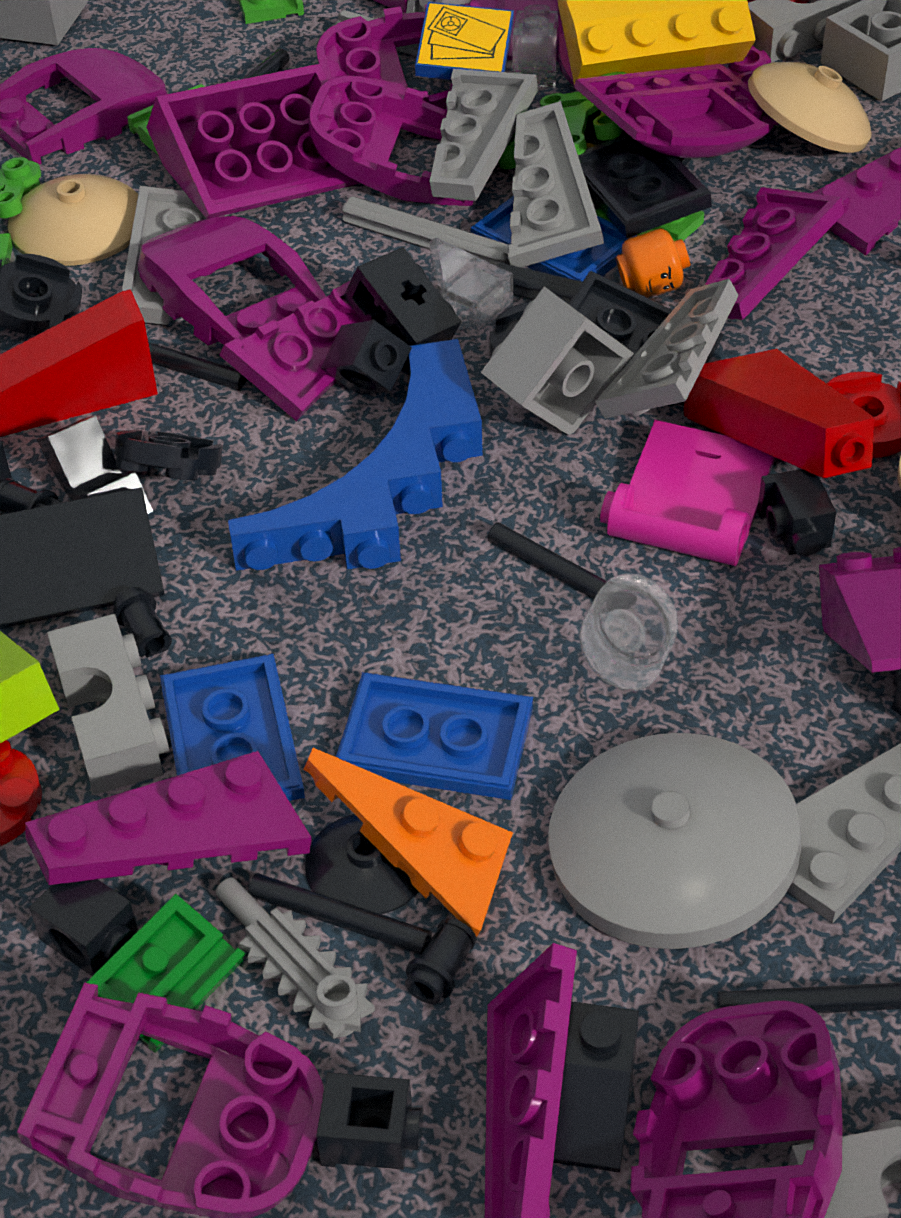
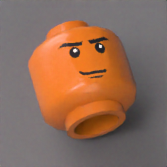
M662 228L625 240L622 244V254L615 256L624 287L647 298L681 287L684 278L683 269L691 266L684 241L682 239L673 241L670 233Z

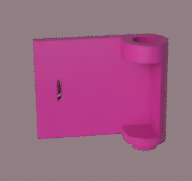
M654 420L630 484L620 483L616 492L608 491L606 493L601 508L600 522L608 524L607 533L609 536L737 566L758 509L761 477L770 475L776 457L725 435Z

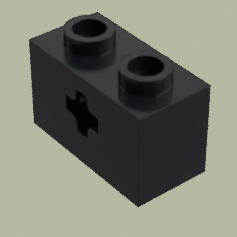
M404 247L358 266L343 296L363 322L375 320L409 346L452 340L462 322L455 314L451 304L444 300L426 277L422 267L415 263ZM409 355L401 371L409 368Z

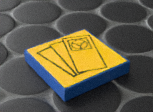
M428 2L415 63V76L451 80L453 69L505 72L514 10Z

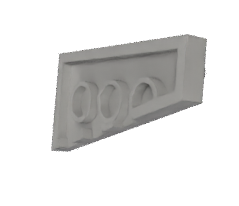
M453 69L451 76L452 91H448L446 100L447 115L446 118L442 119L440 128L442 135L441 144H438L429 181L433 197L451 198L459 201L477 200L516 131V114L526 112L538 92L535 74Z
M730 279L690 289L595 401L605 419L627 414L629 417H636L652 408L686 401L739 296Z
M901 743L796 804L801 827V855L794 880L787 892L831 923L835 922L901 851Z

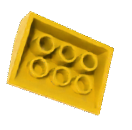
M557 0L574 85L576 79L599 77L612 72H625L628 74L740 62L745 59L756 40L747 0Z

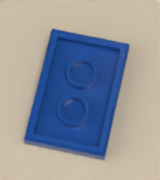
M514 196L473 225L471 233L511 244L510 217L511 212H513ZM597 216L604 244L526 267L535 271L584 281L589 271L604 276L617 265L615 256L622 254V244L627 239L613 223Z
M274 654L160 675L177 776L258 751L288 800L305 798Z
M362 672L336 757L393 782L511 800L533 710V697Z

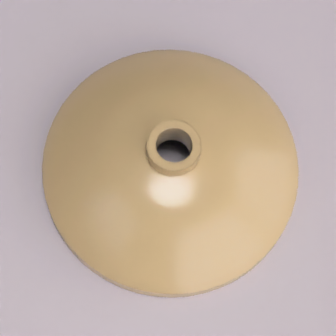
M772 62L757 67L749 78V91L757 104L780 125L813 144L834 151L854 153L863 150L871 138L870 122L858 98L842 82L843 79L840 74L829 67H815L800 62Z
M74 174L58 177L36 186L22 197L23 209L18 215L8 219V233L11 235L13 245L22 254L45 256L65 266L100 261L119 253L130 245L138 193L130 186L103 175Z

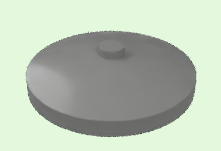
M666 733L627 741L598 755L581 768L567 783L553 808L549 823L548 845L553 872L558 886L568 903L584 920L600 931L624 942L652 948L681 949L709 945L739 934L764 918L780 902L793 882L798 869L801 855V827L797 805L789 787L776 770L761 757L740 745L721 738L693 733Z

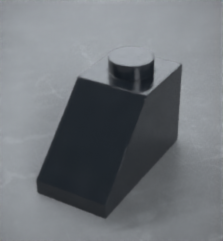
M571 1001L553 1163L620 1173L636 1054L639 1010Z

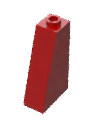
M131 289L121 291L0 354V437L158 394L144 318Z
M777 348L705 363L686 401H684V416L689 420L823 479L872 467L875 417Z

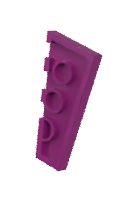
M765 187L760 188L756 195L758 203L756 208L748 209L742 219L744 229L740 235H733L727 245L728 257L718 261L705 285L726 279L731 280L739 296L728 316L729 319L743 320L844 214L841 197Z
M258 751L25 822L26 841L48 885L132 875L135 866L151 864L167 866V870L193 868L194 859L229 855L231 863L257 860L259 851L286 848L287 856L310 853L311 835Z

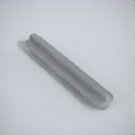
M355 196L349 197L347 203H344L342 207L345 223L495 270L497 264H510L508 259L509 244Z

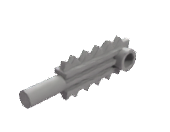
M227 878L222 881L216 889V896L246 927V937L239 943L241 950L249 952L248 963H266L262 973L263 979H281L278 995H296L293 1004L294 1012H312L309 1020V1029L323 1028L333 1039L348 1036L354 1031L361 1032V1019L375 1011L374 1005L365 998L368 990L367 984H355L351 978V967L334 968L336 951L319 952L320 935L303 936L306 922L305 920H293L291 910L281 913L275 908L270 912V916L235 878Z

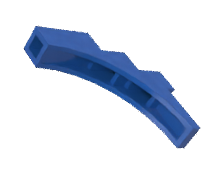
M458 339L410 346L412 349L409 353V386L406 401L395 424L375 450L346 475L310 496L271 511L228 520L236 571L250 568L265 570L276 564L301 560L316 562L324 560L329 556L344 554L347 569L359 567L375 569L387 563L401 561L399 526L396 514H421L428 509L443 507L439 462H461L471 457L483 456L482 420Z

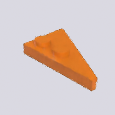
M313 747L303 770L313 777L315 786L331 802L339 798L363 822L359 831L394 867H398L407 873L411 884L425 899L433 894L457 920L469 926L477 937L482 929L513 832Z

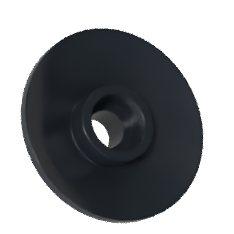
M355 814L342 817L326 826L315 837L310 845V853L306 855L305 872L312 891L379 914L389 913L402 907L419 892L411 884L407 873L398 867H394L359 831L363 822ZM362 849L376 850L374 853L367 856H362L356 853L357 851Z

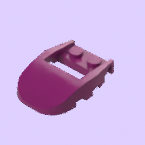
M478 1L469 2V6L480 7ZM425 5V12L402 13L401 6L383 9V17L367 21L358 16L331 26L322 34L316 48L318 64H321L327 79L330 80L340 76H362L383 81L387 91L405 95L407 84L395 47L420 43L427 5ZM452 83L450 84V90L433 95H428L427 91H422L425 92L423 101L446 110L448 91H452Z
M84 48L59 53L24 66L0 84V137L21 156L27 158L28 161L42 164L41 157L61 149L64 153L70 154L84 149V143L100 137L109 140L122 134L121 128L128 124L127 116L154 105L156 96L166 95L167 90L161 78L141 63L121 53L102 48ZM67 77L94 99L96 103L77 111L54 125L26 101V95L40 87L47 89L61 83L60 78Z
M362 76L336 77L328 80L320 87L310 109L309 130L317 150L335 169L370 188L400 200L438 205H473L474 201L472 200L459 201L451 198L433 197L429 182L431 172L423 171L421 177L398 172V164L389 162L401 129L441 140L440 128L442 119L446 118L447 108L445 110L423 101L425 92L407 87L405 95L387 91L383 81Z
M221 216L197 221L158 235L141 246L138 271L150 292H158L164 300L162 309L173 320L182 317L194 327L193 335L208 346L216 342H221L224 345L238 337L242 340L255 333L259 326L273 319L277 322L293 314L297 307L311 300L315 303L326 297L295 250L270 231L246 218ZM262 253L269 258L270 266L281 277L286 275L295 285V288L224 316L192 279L210 275L220 268L238 261L248 260L254 255Z
M84 983L17 1130V1134L21 1143L114 1197L210 1218H253L271 1210L283 1201L302 1178L317 1140L316 1134L324 1087L314 1064L299 1049L266 1031L259 1036L231 1022V1013L205 1005L203 1011L168 1004L165 997L138 993L134 1003L98 997V985ZM140 1034L210 1059L162 1180L101 1160L90 1153Z
M768 1001L718 1008L686 1023L668 1040L667 1045L662 1049L650 1078L656 1087V1092L649 1110H639L637 1112L633 1135L640 1143L638 1166H631L630 1191L642 1207V1218H824L842 1172L843 1142L840 1069L825 1021L816 1011L806 1005L792 1001ZM814 1139L813 1150H806L802 1165L682 1175L687 1151Z

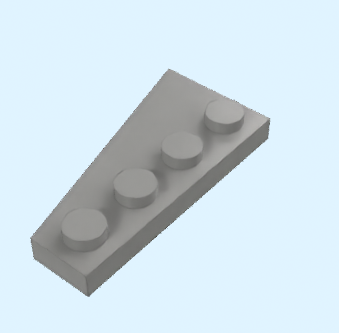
M561 101L516 114L514 148L516 168L512 182L514 196L513 212H511L510 217L512 238L508 252L510 265L525 267L604 244L601 227Z
M140 186L122 291L131 289L145 323L168 325L171 317L162 309L164 300L158 292H150L139 276L138 261L141 246L158 235L206 219L183 190Z

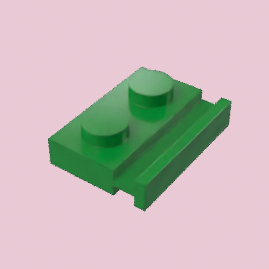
M175 894L86 983L98 985V997L134 1003L138 993L165 997L170 1005L197 1010L243 962L245 953L240 948L234 949L223 939V934ZM142 1034L139 1036L154 1053L164 1044Z

